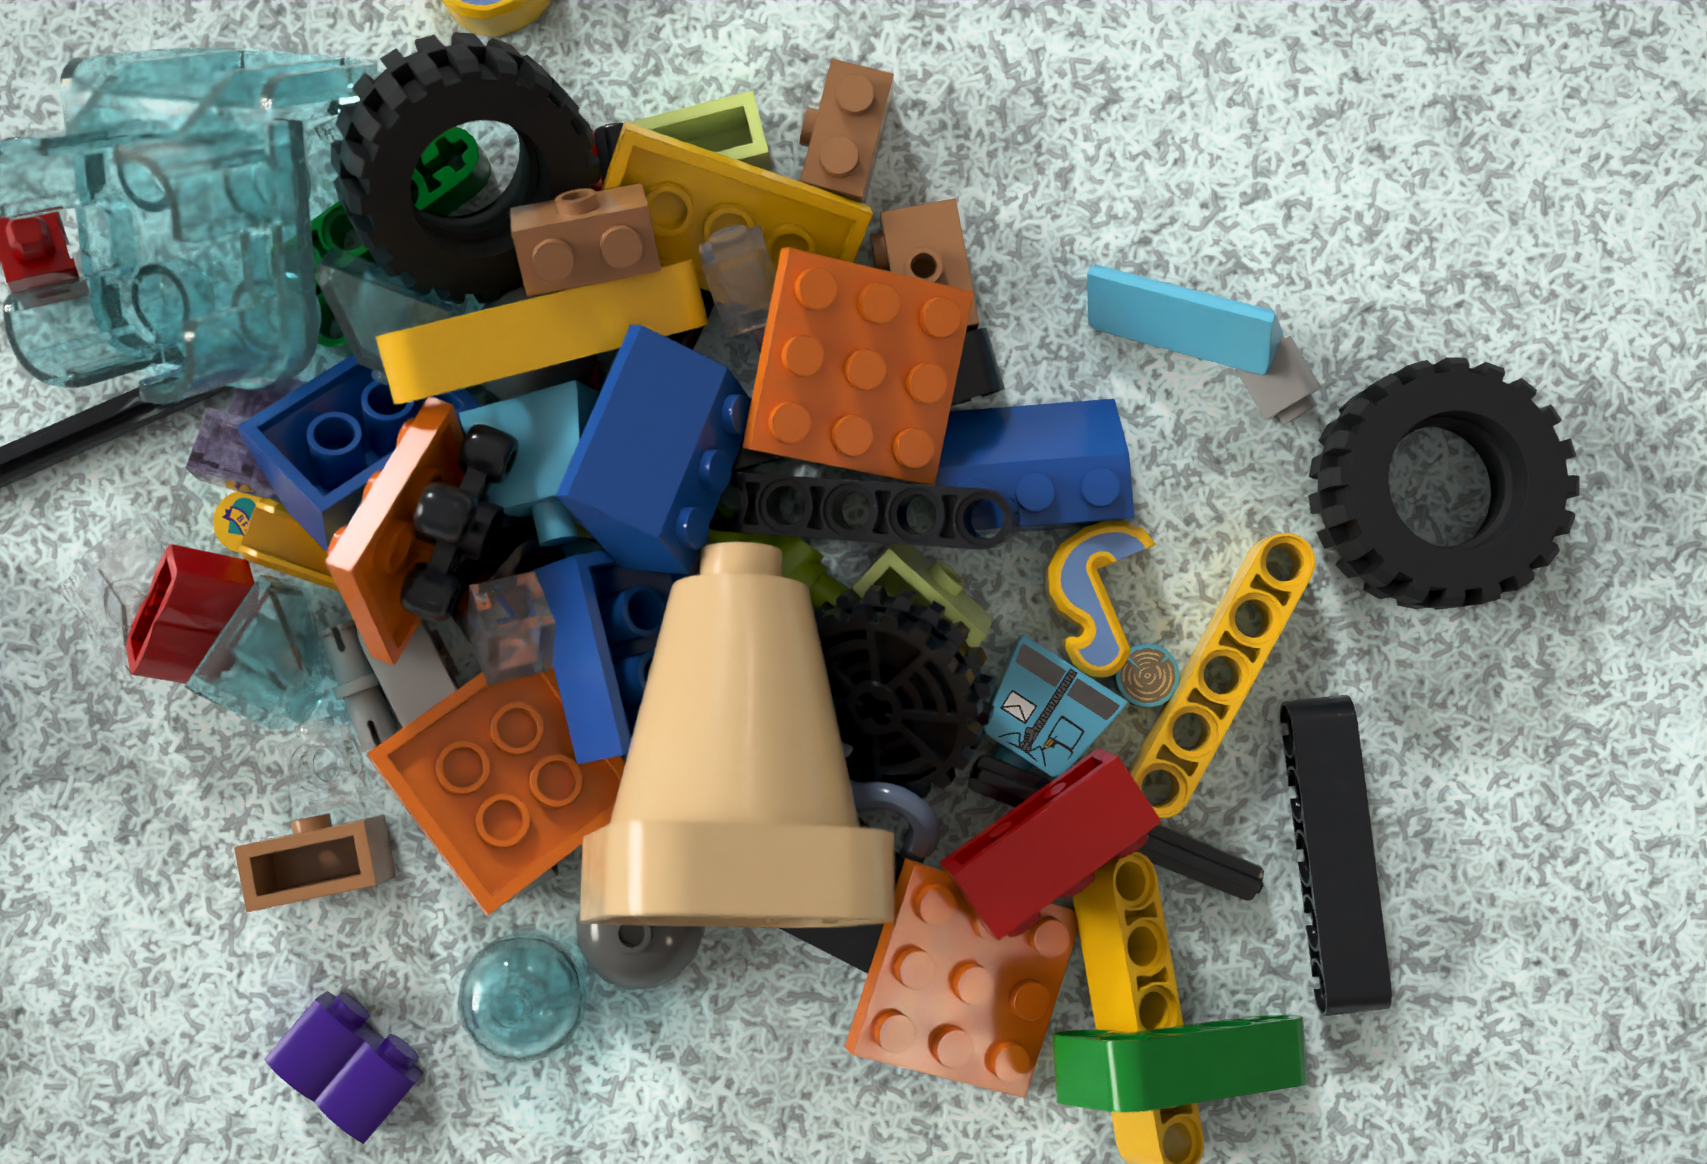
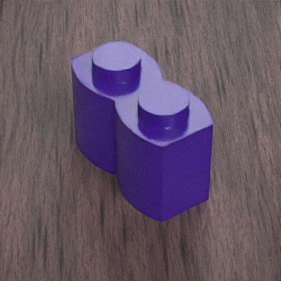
M326 991L311 1003L264 1060L288 1085L313 1101L335 1125L352 1138L364 1144L416 1084L424 1072L415 1065L419 1056L407 1042L393 1034H389L385 1039L366 1023L370 1018V1014L360 1002L346 993H339L336 997Z

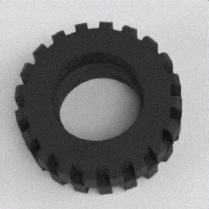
M454 32L451 36V45L444 46L434 34L415 39L417 52L409 56L403 57L397 48L384 55L380 60L386 69L375 79L364 72L352 87L359 101L355 108L349 105H342L335 122L336 127L343 136V140H335L331 143V164L338 174L333 183L338 199L364 247L369 249L375 262L390 277L399 276L407 289L422 296L430 294L433 288L441 302L462 304L465 302L466 294H473L479 304L489 303L500 299L499 291L512 287L517 289L524 286L511 233L510 208L554 200L558 195L572 190L591 189L589 184H597L601 179L600 159L591 150L596 140L589 123L578 113L579 106L548 72L529 55L521 56L511 44L492 38L484 45L474 33ZM473 121L500 122L510 125L516 131L519 138V160L516 171L504 192L491 204L476 212L453 217L433 215L418 209L414 205L410 192L413 172L425 149L438 136L455 126Z
M1446 357L1435 364H1431L1428 360L1410 364L1393 374H1388L1353 396L1339 409L1340 416L1325 427L1318 440L1324 448L1320 455L1312 458L1309 477L1318 479L1317 492L1308 495L1310 513H1321L1325 529L1316 533L1324 549L1334 546L1342 557L1335 565L1347 578L1360 577L1366 583L1363 590L1378 599H1396L1398 606L1412 609L1434 608L1439 610L1480 605L1500 599L1501 594L1504 592L1520 590L1534 580V572L1532 571L1534 568L1549 566L1560 552L1559 546L1553 542L1555 536L1569 534L1576 516L1573 511L1565 510L1566 500L1579 496L1580 476L1568 475L1566 460L1577 457L1571 438L1560 442L1553 426L1560 423L1562 419L1553 406L1550 404L1539 408L1531 400L1537 394V389L1523 378L1509 384L1503 382L1502 380L1506 373L1502 367L1484 362L1474 368H1469L1470 363L1467 358ZM1426 427H1438L1453 432L1475 449L1487 469L1491 487L1488 513L1478 532L1471 539L1459 545L1436 546L1421 539L1405 525L1393 505L1389 490L1391 459L1399 442L1415 430Z

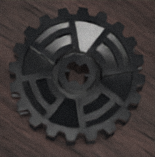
M871 585L866 591L865 596L860 598L853 589H850L838 596L836 607L826 601L817 608L814 615L841 742L853 748L851 754L845 757L849 779L864 783H890L904 787L917 794L920 798H926L931 791V783L943 790L953 782L956 776L954 768L964 771L974 755L972 750H976L986 734L982 726L988 725L993 716L994 706L984 699L991 696L995 685L993 676L982 674L980 668L987 660L983 648L969 647L965 641L970 629L962 621L953 624L947 622L943 618L945 607L935 600L927 607L918 604L914 591L903 588L897 597H890L883 585Z

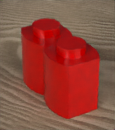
M170 544L158 563L148 596L141 604L128 635L126 652L131 675L209 688L221 670H228L233 663L237 648L235 634L244 620H251L254 617L260 601V586L257 582H254L248 560Z

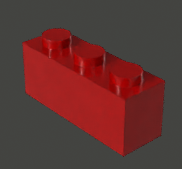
M1098 747L941 860L939 864L980 924L999 941L1006 935L1008 937H1016L1031 929L1040 920V911L1058 897L1068 898L1083 891L1095 879L1094 871L1113 857L1117 859L1124 858L1139 850L1149 839L1147 833L1162 821L1119 756Z

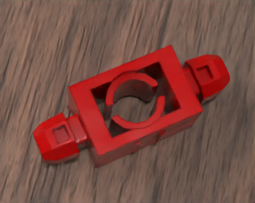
M57 205L0 216V263L7 285L19 310L85 295L74 258H70L66 246L70 244Z

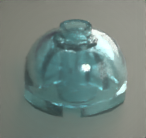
M522 930L499 936L475 954L462 975L457 1005L462 1027L476 1047L497 1060L524 1063L549 1057L572 1039L586 1016L590 991L584 966L568 947L560 943V940L547 933Z

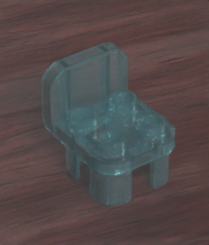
M235 47L161 48L82 56L70 60L64 67L60 78V94L65 129L8 137L0 141V218L20 219L75 208L83 276L13 292L6 297L3 303L5 330L10 346L21 365L41 382L65 388L85 387L135 371L159 374L139 381L141 400L155 404L174 403L222 386L258 389L292 378L301 373L309 365L315 354L321 326V308L316 295L309 208L311 178L306 165L303 120L338 115L342 105H349L355 108L359 98L352 87L364 72L373 79L378 77L377 61L359 57Z

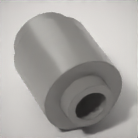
M1282 336L1273 364L1267 375H1258L1235 368L1265 421L1278 415L1282 424L1285 425L1317 406L1311 395L1322 387L1291 336L1287 338Z

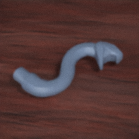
M842 742L844 756L847 757L851 754L853 748ZM850 779L855 808L889 809L901 815L908 822V830L903 836V847L899 852V856L903 860L906 858L923 863L926 857L934 853L939 842L940 824L937 815L922 798L898 785L883 782L864 783Z

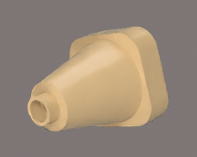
M725 542L701 548L700 575L678 580L671 587L610 825H606L583 837L580 923L640 926L841 928L894 922V832L860 828L808 586L799 581L782 577V551L777 547L751 542Z

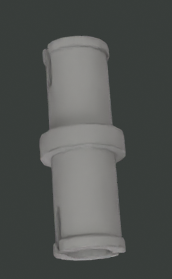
M352 619L336 625L345 650L336 627L326 628L316 634L318 639L321 640L338 685L332 688L336 700L343 698L361 745L359 747L361 752H364L380 744L372 721L375 724L381 743L394 735L397 729L382 693L380 682L361 647L357 635V626Z

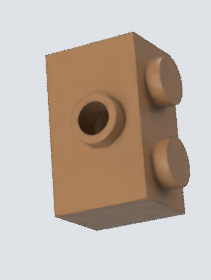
M831 59L819 109L808 107L804 117L799 144L808 147L800 182L865 204L893 98V73Z
M642 183L596 192L593 189H577L562 193L554 200L510 208L511 233L527 297L661 271L649 208Z
M956 198L880 212V232L870 234L875 268L973 292ZM974 296L966 332L976 330L979 326Z
M330 813L290 821L293 834L234 847L246 913L376 886L396 877L384 815L332 825Z

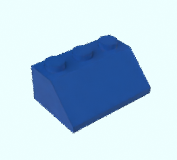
M398 325L387 333L402 330V328ZM374 340L244 421L237 428L239 435L288 513L328 553V548L334 534L341 527L349 525L362 504L363 492L368 480L375 472L384 469L394 453L402 426L409 418L417 416L427 398L394 404L378 344ZM464 388L431 396L454 405L461 431L465 438L466 434L462 427L459 413L482 407V405Z
M630 325L555 496L622 569L690 575L698 552L707 540L709 525L721 494L729 484L731 469L745 435L751 404L750 397L728 367L642 325Z
M1115 398L950 411L935 485L986 488L1005 492L1014 499L1020 510L1021 522L1018 532L1087 527L1105 521H1124L1127 523L1135 518L1129 451ZM983 500L973 509L971 522L975 532L979 535L997 534L1003 524V513L995 502Z
M606 550L574 555L530 571L577 764L628 754L671 587L676 581L690 577L689 574L622 569Z

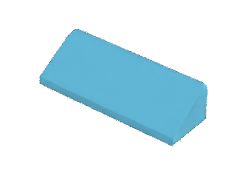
M1097 264L1095 266L1090 265L1087 273L1088 321L1093 329L1254 374L1267 375L1269 373L1283 336L1282 328L1274 310Z

